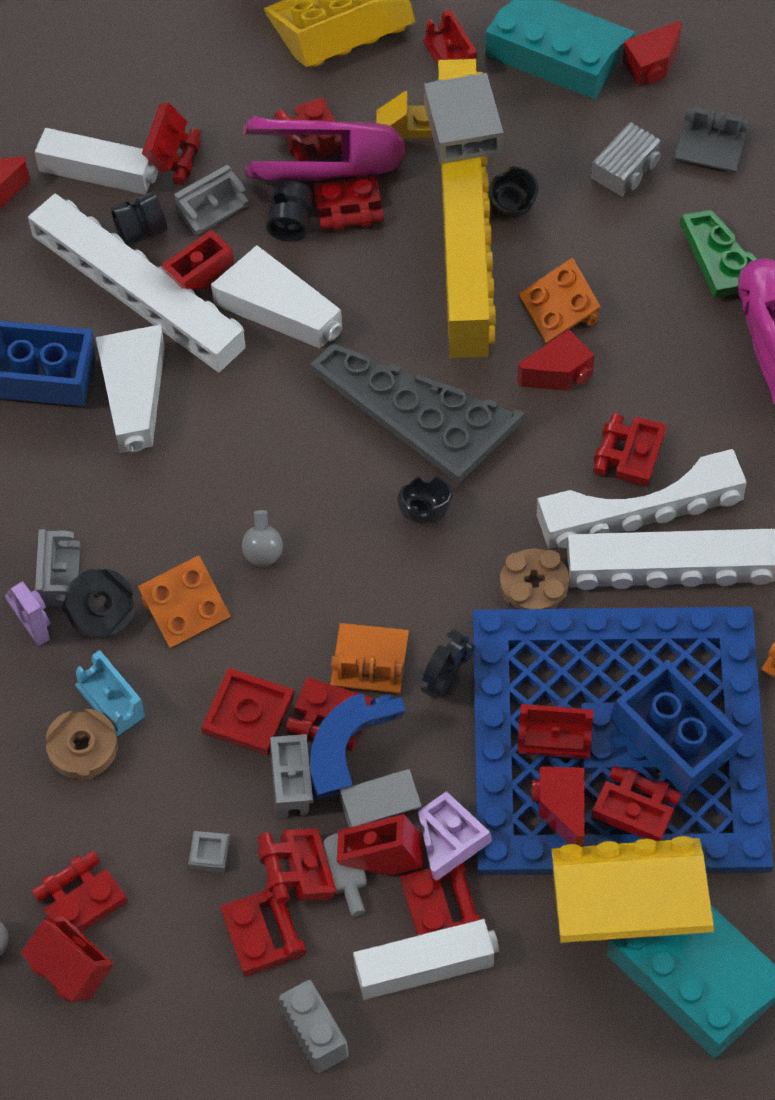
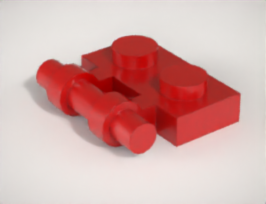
M323 97L294 107L295 118L288 117L285 110H279L274 114L276 120L336 122ZM281 135L285 136L288 142L287 149L291 156L296 157L298 162H307L309 160L308 153L314 151L318 160L341 152V135H306V138L299 137L298 135Z
M167 102L158 106L142 155L161 173L172 170L174 172L172 181L182 185L186 177L191 174L193 156L198 153L201 145L199 141L201 132L196 128H191L187 134L185 128L188 121ZM178 148L182 150L180 156L177 154Z
M376 176L314 184V194L321 230L333 228L334 231H340L346 226L362 225L363 228L371 227L372 223L384 222L383 209H380L381 199Z
M613 413L610 421L604 425L602 431L604 439L601 447L596 449L593 458L595 461L593 472L604 476L608 466L614 465L618 466L615 478L649 486L666 434L667 424L634 416L632 425L629 427L622 425L624 417L621 414ZM620 440L626 442L623 451L614 449L616 442Z
M307 677L294 706L295 713L305 716V718L299 720L289 717L285 730L298 735L307 734V741L314 739L320 727L317 726V722H323L337 705L359 693ZM364 695L366 705L370 706V701L373 698ZM363 729L358 731L357 733L362 734ZM351 737L346 744L345 750L353 752L357 744V738Z
M614 765L609 779L619 782L621 785L618 786L608 781L605 782L592 809L591 817L641 838L661 841L674 812V808L664 805L663 802L678 806L682 792L669 788L670 784L659 780L657 783L639 775V771L630 767L628 770ZM636 789L638 791L651 795V798H647L645 796L637 794L632 790Z
M318 828L284 830L280 836L281 843H274L271 833H263L257 837L260 846L257 853L260 862L265 864L268 874L266 884L268 891L273 893L276 904H284L290 900L287 889L295 888L298 901L332 899L337 893ZM279 860L287 861L290 872H282Z
M94 850L83 857L78 855L71 859L69 866L55 875L48 874L41 879V884L31 890L38 903L50 895L55 901L44 909L48 918L64 916L80 932L127 903L125 894L107 869L95 876L89 871L101 862ZM79 877L83 884L65 894L61 888Z

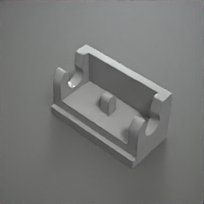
M227 164L175 193L177 214L195 236H198L249 207V201L242 193L246 189Z
M39 529L35 590L41 596L45 606H62L69 584L79 575L81 545L80 541L73 540L74 532L46 531V529Z
M307 734L270 737L276 819H286L289 815L288 811L292 809H299L301 816H305L309 812V804L313 803Z
M410 769L340 789L339 794L349 828L382 820L411 810H418L422 807Z

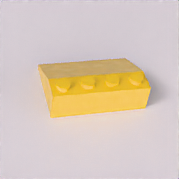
M282 0L264 8L265 14L294 58L305 67L319 66L325 62V59L335 55H346L352 51V48L362 44L375 43L379 40V37L389 33L402 32L406 29V26L415 23L410 0Z
M678 836L672 840L654 841L652 839H640L635 843L622 844L606 841L594 846L567 844L561 848L552 849L554 892L561 943L714 932L705 861L700 838Z

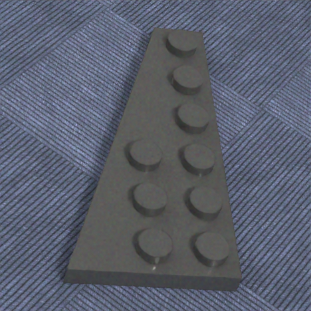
M334 343L310 364L311 372L458 484L525 421V412L516 409L513 412L498 407L497 402L489 399L481 401L466 395L464 390L419 374L416 377L401 372L400 367L389 364L387 367L371 361L367 355Z

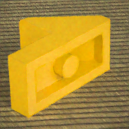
M407 91L402 92L377 109V123L390 125L399 132L402 138H433L425 106H408Z

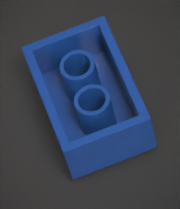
M0 321V398L85 406L97 354L92 329Z
M668 660L617 699L610 717V721L684 796L733 757L744 736Z

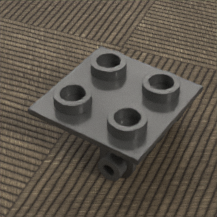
M697 106L693 108L687 107L685 123L674 160L736 173L750 124L749 120L743 119L744 116L742 115L739 117L727 114V117H725V112L723 111L720 116H716V110H712L711 114H708L709 110L697 108Z

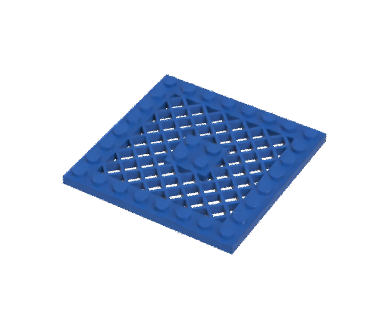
M753 607L473 610L477 820L490 832L492 842L477 852L478 875H553L552 849L561 848L568 843L559 834L542 835L550 826L539 816V802H532V798L519 788L529 778L539 780L540 774L537 770L547 761L553 767L575 768L583 761L584 774H592L584 781V794L595 803L600 794L592 786L601 777L610 783L618 786L621 785V783L609 779L614 765L628 770L629 767L640 772V776L657 783L659 780L669 781L664 775L656 780L649 774L656 773V766L610 721L615 702L609 703L615 696L620 698L624 695L626 691L623 689L632 680L638 683L645 678L640 672L649 664L655 669L663 662L657 656L665 649H668L677 657L672 663L677 669L686 664L696 673L689 680L695 687L704 679L715 689L707 697L712 704L722 695L723 712L720 709L718 710L744 736L736 754L727 761L728 778L718 769L710 775L722 786L714 796L700 786L703 783L701 782L686 796L682 794L678 806L669 803V807L674 808V811L677 810L688 821L679 830L669 823L665 831L667 834H664L661 841L672 840L678 836L700 838L706 873H772L773 857ZM643 645H656V646H655L651 651H649V650H648L647 648H645ZM679 645L691 646L685 651ZM538 646H550L545 652L538 648ZM573 646L585 647L579 652ZM608 646H620V647L614 652V651H613L610 647H608ZM509 647H515L509 652ZM700 648L713 657L705 666L692 657ZM595 649L607 658L598 668L587 659ZM630 649L642 657L634 667L621 658ZM525 650L536 658L528 668L516 660ZM560 650L572 658L563 668L551 659ZM719 664L721 680L711 673ZM543 665L555 674L546 684L534 675ZM578 665L590 674L581 684L570 675ZM613 665L625 673L617 683L605 674ZM509 666L519 674L511 684L509 680ZM526 681L538 690L529 700L517 691ZM561 681L573 690L564 700L553 691ZM596 681H599L609 690L600 699L588 690ZM546 697L556 707L572 708L571 705L579 697H582L587 703H581V709L593 710L590 759L573 758L565 764L558 757L539 756L529 765L517 754L518 743L511 749V730L515 734H519V723L517 722L520 721L521 704L537 705ZM510 698L520 706L512 716H510ZM512 763L523 771L513 782ZM646 793L642 795L647 798H651V795H648ZM692 793L706 803L697 813L683 803ZM728 793L730 798V811L720 803V801ZM513 796L524 804L514 815ZM592 809L587 814L584 813V828H588L594 835H584L583 846H594L606 841L616 842L617 844L635 843L637 840L644 839L631 833L615 834L619 828L612 825L605 831L593 821L594 818L591 817ZM712 809L725 820L716 830L702 819ZM530 811L543 821L533 831L520 822ZM694 826L703 832L701 834H687ZM732 826V833H724ZM514 829L521 835H514Z

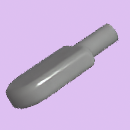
M338 833L332 834L322 844L337 890L336 894L344 892L351 916L358 917L365 913L358 888L366 886L367 878L364 870L338 864Z

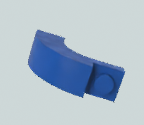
M360 693L337 705L326 716L315 735L309 754L311 786L315 801L339 795L340 789L353 786L345 758L347 742L355 733L364 728L402 718L406 711L402 697L392 699L391 695L381 696L371 700V705L367 706L363 693Z

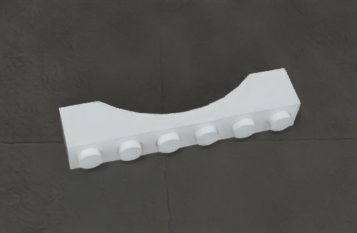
M730 449L700 457L693 468L681 479L663 490L629 499H603L568 490L537 498L536 516L548 549L557 547L567 548L568 534L631 532L643 525L655 522L666 523L682 515H698L710 508L733 506L739 501L744 500L747 482L734 450Z

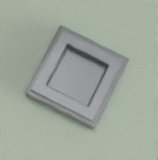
M194 831L188 863L189 869L226 873L231 840L230 834Z

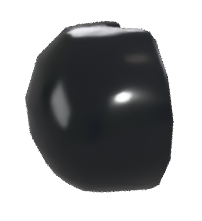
M511 166L504 173L497 174L493 178L488 190L491 207L501 216L517 218L526 214L534 206L539 191L537 179L528 169L518 166Z
M417 476L409 484L401 487L397 502L405 518L420 524H431L440 521L445 516L453 493L451 486L439 476H435L428 482L423 481L420 476Z

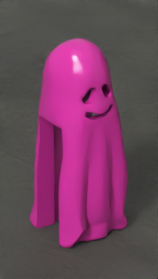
M254 116L251 120H247V124L243 128L244 135H341V162L253 161L250 165L245 166V175L255 180L304 182L353 176L361 178L368 175L391 172L400 166L405 156V143L399 132L390 125L380 123L276 120Z
M760 258L749 262L740 271L737 286L742 301L743 314H745L751 335L753 349L775 405V260Z

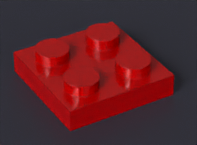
M228 668L202 724V734L269 756L270 737H277L295 696L294 689Z

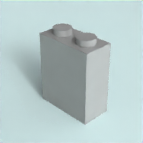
M487 73L424 83V106L440 164L503 153L504 132Z

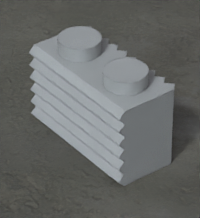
M629 122L592 162L591 179L623 197L629 189L634 190L637 188L643 173L647 169L653 170L658 164L661 153H659V138H655L653 134H649L648 131H644L643 128H639L637 125Z
M307 980L280 995L281 1015L284 1016L285 1022H288V1027L292 1029V1034L299 1041V1047H302L303 1053L310 1060V1066H313L314 1072L321 1073L349 1056L347 1041L311 980Z

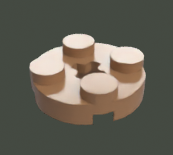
M533 548L511 553L507 556L505 565L500 573V591L503 599L508 604L510 602L518 609H556L557 604L563 598L565 599L568 594L569 573L556 551ZM532 576H537L543 581L539 582V587L534 588L530 582H525V580L530 579Z
M84 709V712L73 713L71 710L61 714L51 723L46 733V751L53 768L60 774L69 778H76L81 782L90 781L95 775L105 771L115 759L119 746L111 721L104 714L93 709ZM85 738H89V746L86 749H75L74 740L82 741Z

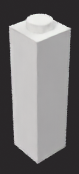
M44 129L35 150L40 172L145 195L150 183L154 184L158 175V169L142 155L143 149L54 129Z
M482 919L353 952L354 966L363 999L366 1000L494 967V953L499 952V945L495 931H488L485 920Z

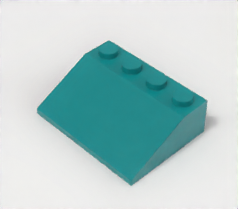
M512 0L499 10L485 31V56L595 100L623 57L624 41L635 37L636 32L555 0Z
M712 905L714 932L609 939L606 955L714 1059L719 1057L775 1003V964Z

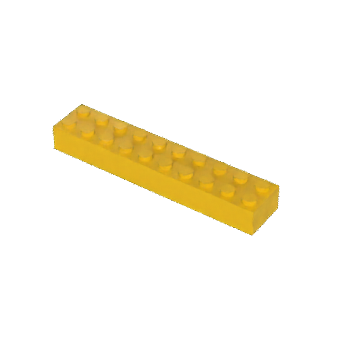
M476 59L438 60V80L483 74V72L476 71ZM487 156L441 164L449 358L489 357V344H495L496 312L493 303L494 278H492L493 256L490 246L488 172L486 167H482L487 166Z

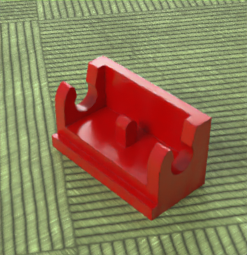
M451 9L442 13V22L434 27L432 19H429L426 23V37L423 38V43L436 64L438 65V60L476 59L477 71V50Z
M521 704L517 754L590 759L593 710Z

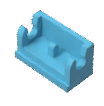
M99 650L92 655L91 662L93 665L87 671H84L81 666L77 668L76 677L78 683L75 686L94 710L104 714L111 721L117 737L145 717L141 698Z

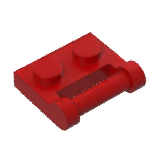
M464 862L437 881L433 878L431 868L400 876V883L417 936L482 920V916L476 912L464 875L466 872ZM451 879L463 920L453 923L440 881Z
M268 887L262 892L220 906L244 977L298 959L307 953L304 941L298 939L286 903L276 904L274 895L268 891ZM270 905L285 944L278 949H275L261 912V908Z

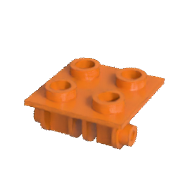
M573 258L518 293L547 344L579 322L586 323L588 326L594 325L598 321V310L602 308Z
M199 555L137 586L142 595L141 601L144 607L150 610L169 648L231 617Z
M340 623L335 656H332L331 661L332 676L330 684L340 688L400 694L409 630Z

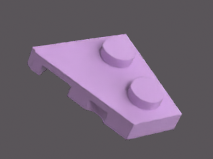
M23 581L10 588L4 597L37 646L39 647L49 641L50 637L47 626L51 623L43 610L46 606L36 590L30 592Z
M447 791L418 811L431 872L436 881L492 842L490 832Z

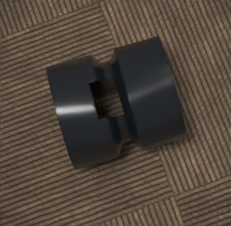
M283 181L274 186L266 223V230L271 236L286 242L299 241L306 236L313 201V193L309 187L296 181Z
M154 192L137 197L133 205L126 201L110 209L118 235L127 246L142 241L144 234L153 237L168 231L163 209Z

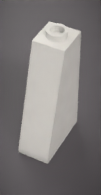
M257 245L211 284L213 302L216 306L315 347L321 348L328 341H333L342 330L341 309Z
M161 324L96 337L119 452H138L144 448L152 447L165 352Z

